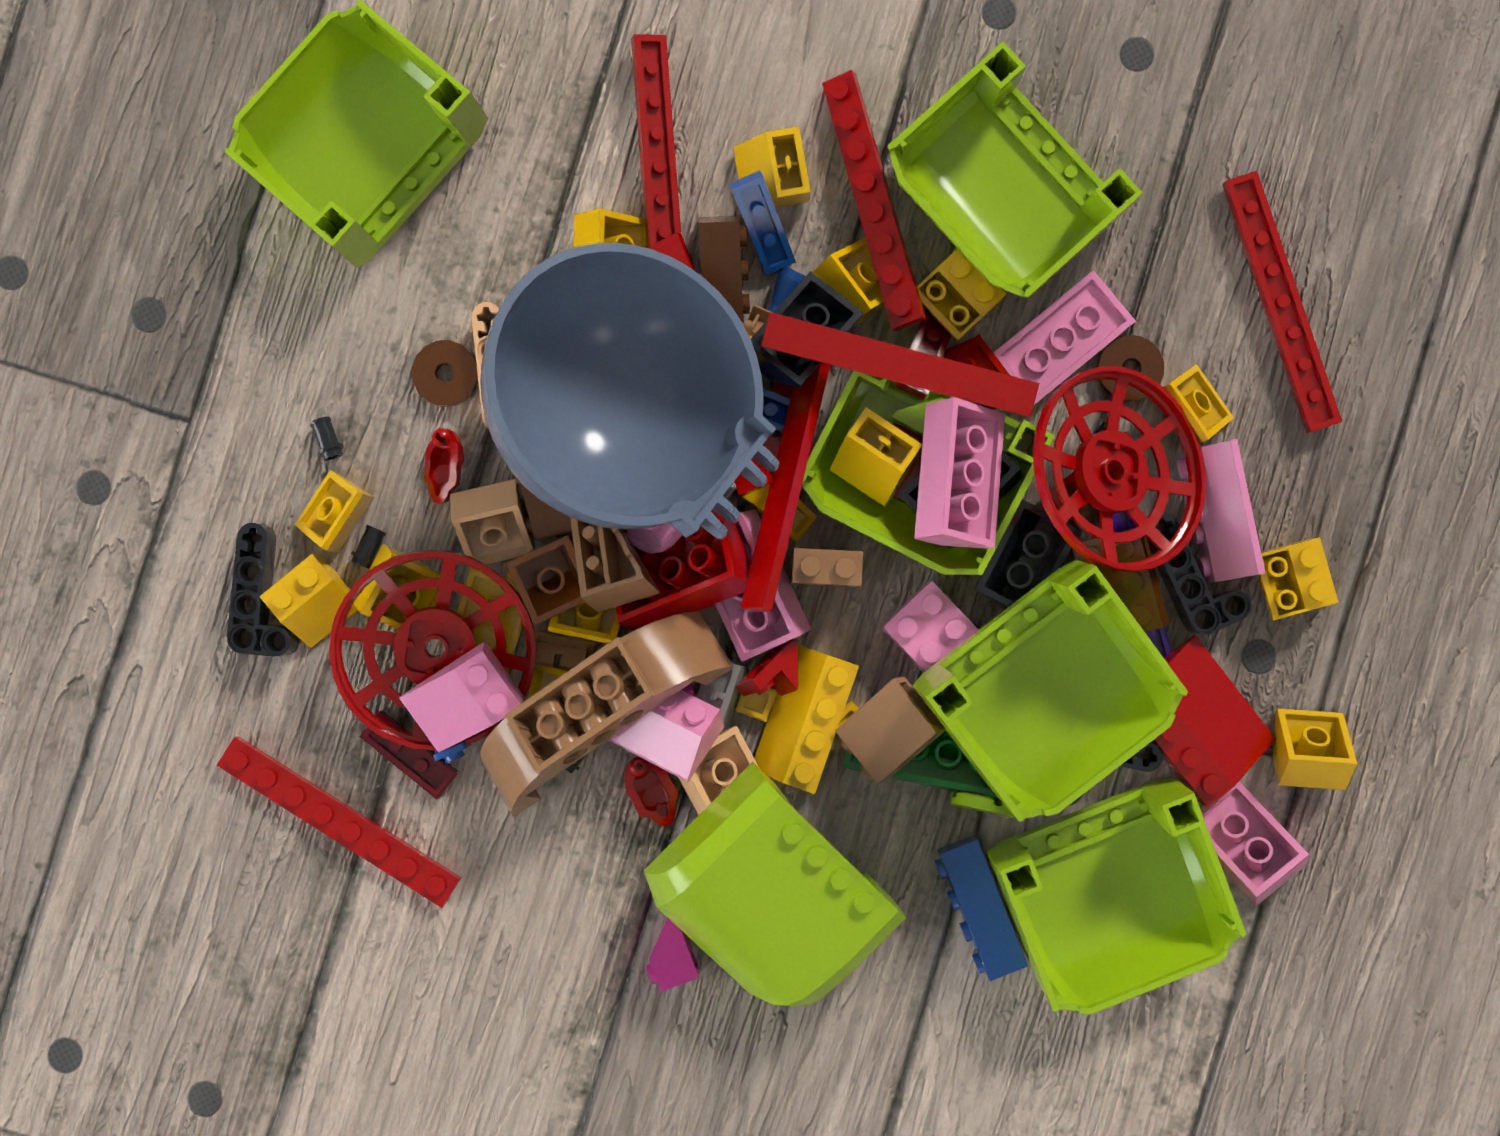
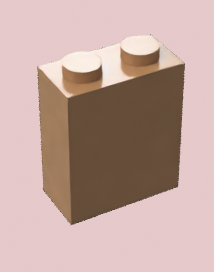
M794 548L792 551L790 584L862 586L863 551Z
M905 676L894 678L839 726L835 732L840 737L842 747L848 753L854 754L862 764L860 767L864 775L879 784L893 777L945 731V728Z

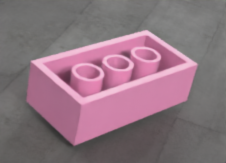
M928 581L880 626L923 673L979 630L933 581Z

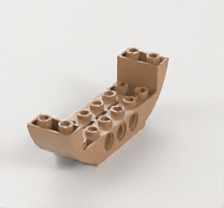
M699 611L663 618L621 638L617 637L505 715L506 718L486 738L480 752L481 760L509 811L515 817L541 799L536 789L693 681L707 686L734 668Z

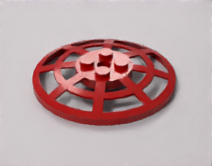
M1102 366L1083 371L1062 383L1051 395L1041 412L1036 426L1033 444V468L1043 507L1053 526L1063 539L1084 558L1098 566L1113 571L1135 572L1152 569L1168 562L1179 554L1191 540L1203 512L1206 494V471L1202 449L1196 432L1176 399L1164 387L1147 375L1119 366ZM1092 380L1115 381L1110 401H1094L1079 407L1073 390L1074 387ZM1128 385L1148 396L1167 418L1152 428L1140 414L1123 405ZM1063 397L1069 416L1065 419L1057 433L1054 447L1044 444L1046 428L1054 407L1059 399ZM1095 412H1107L1105 430L1092 435L1084 416ZM1120 417L1132 423L1141 432L1142 436L1134 441L1127 434L1118 431ZM1073 426L1082 442L1075 456L1062 452L1066 437ZM1172 430H1175L1185 455L1188 482L1170 480L1168 460L1160 439ZM1149 447L1156 461L1158 478L1149 476L1147 461L1143 453ZM1044 459L1052 463L1055 486L1063 503L1058 510L1047 485ZM1108 464L1115 470V479H1112L1108 473ZM1061 466L1074 471L1078 490L1070 498L1063 482ZM1147 490L1156 491L1157 497L1148 517H1146L1137 505L1141 502ZM1169 494L1187 496V504L1182 521L1174 536L1168 541L1155 526L1165 511ZM1086 501L1092 507L1099 510L1100 528L1088 522L1078 512V509ZM1125 511L1137 526L1127 532H1113V513ZM1071 517L1084 531L1095 538L1101 539L1104 558L1088 549L1074 536L1065 524ZM1145 535L1159 549L1157 553L1140 561L1124 563L1118 562L1115 543L1131 542Z
M432 549L412 551L392 557L373 567L346 594L335 615L330 633L329 658L331 671L341 697L352 713L365 726L379 736L396 744L414 749L436 750L416 721L413 733L405 732L385 723L364 704L381 692L394 704L407 710L399 699L401 694L393 689L391 685L404 675L412 682L420 684L477 647L473 629L488 619L492 624L496 639V650H492V652L503 667L523 671L518 688L525 697L530 688L536 663L537 646L533 623L519 593L502 575L489 565L473 557L453 551ZM415 560H443L440 578L418 579L398 586L386 572L395 566ZM456 563L468 565L484 573L496 582L505 593L488 602L485 597L473 588L454 581ZM375 580L387 595L373 610L366 628L345 626L347 615L354 601L365 587ZM438 588L436 606L418 610L406 596V594L416 590ZM452 591L468 597L480 609L466 618L456 611L449 609ZM395 603L406 619L402 622L397 632L377 630L382 615L390 605ZM513 604L519 612L525 630L526 658L506 653V636L498 613ZM431 639H438L444 644L445 651L440 655H432L426 649V642ZM342 640L363 642L364 661L373 681L357 693H355L350 685L344 668ZM374 643L393 646L394 658L397 664L383 674L380 672L375 658ZM504 719L457 744L465 742L468 745L490 735L495 727Z

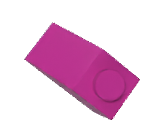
M667 917L651 952L650 964L646 965L651 983H658L661 992L696 979L700 974V969L687 935Z

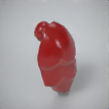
M436 429L425 452L424 481L428 486L433 502L436 504L448 502L450 494L454 493L455 489L460 485L461 466L465 460L462 442L458 435L450 429Z
M639 756L631 759L625 769L624 782L626 792L632 799L636 811L640 817L650 818L659 825H670L675 820V803L678 792L675 785L669 779L668 772Z

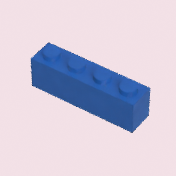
M972 835L937 849L940 859L934 861L941 879L948 878L952 890L948 891L947 895L954 911L960 909L964 922L959 923L966 942L973 941L977 953L972 954V958L979 974L985 972L989 980L992 981L1027 967L1028 964L978 839Z

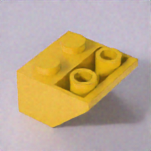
M799 126L767 131L733 147L738 179L761 171L775 208L810 201L811 190Z
M958 248L917 286L922 305L956 341L977 325L1007 295L1002 289L991 285Z
M866 407L847 433L829 470L883 507H886L920 459L922 444Z
M1320 537L1298 541L1261 553L1265 573L1259 574L1271 621L1339 603Z

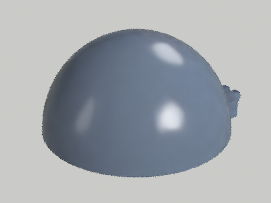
M596 243L565 250L544 260L520 279L506 296L486 338L481 363L480 386L485 419L492 440L500 456L514 476L533 495L553 509L591 525L616 529H638L670 523L685 537L697 532L701 525L714 537H717V539H723L727 535L728 529L715 517L711 510L713 509L729 522L736 523L741 513L723 496L739 474L753 485L763 488L767 482V477L751 459L762 465L766 470L774 472L779 467L780 462L763 446V443L773 434L776 428L762 416L763 386L757 355L742 321L721 293L700 274L670 256L636 245Z

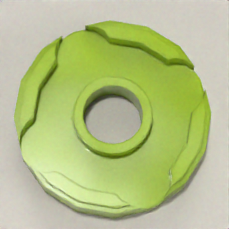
M962 791L951 792L949 802L951 805L987 814L1015 818L1002 802L991 799V797Z

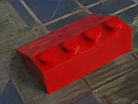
M712 509L711 512L728 529L727 535L723 539H717V537H714L700 525L697 532L688 537L682 535L672 547L663 552L650 554L635 547L660 593L617 606L618 623L635 631L663 618L686 612H696L744 593L750 562L735 522H729Z
M1192 635L1164 658L1188 693L1186 696L1183 695L1174 713L1176 717L1171 727L1155 738L1152 743L1161 749L1164 760L1181 782L1195 793L1197 801L1209 807L1241 780L1276 738L1197 636Z

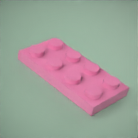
M1093 270L993 353L1011 376L1040 383L1034 402L1035 405L1136 322V320Z

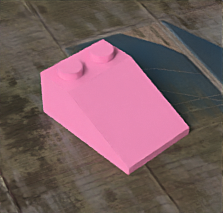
M484 641L401 695L399 699L436 750L440 752L504 719L508 712L523 702L524 695Z
M1240 782L1209 807L1204 805L1200 808L1222 869L1255 907L1307 865L1309 854Z

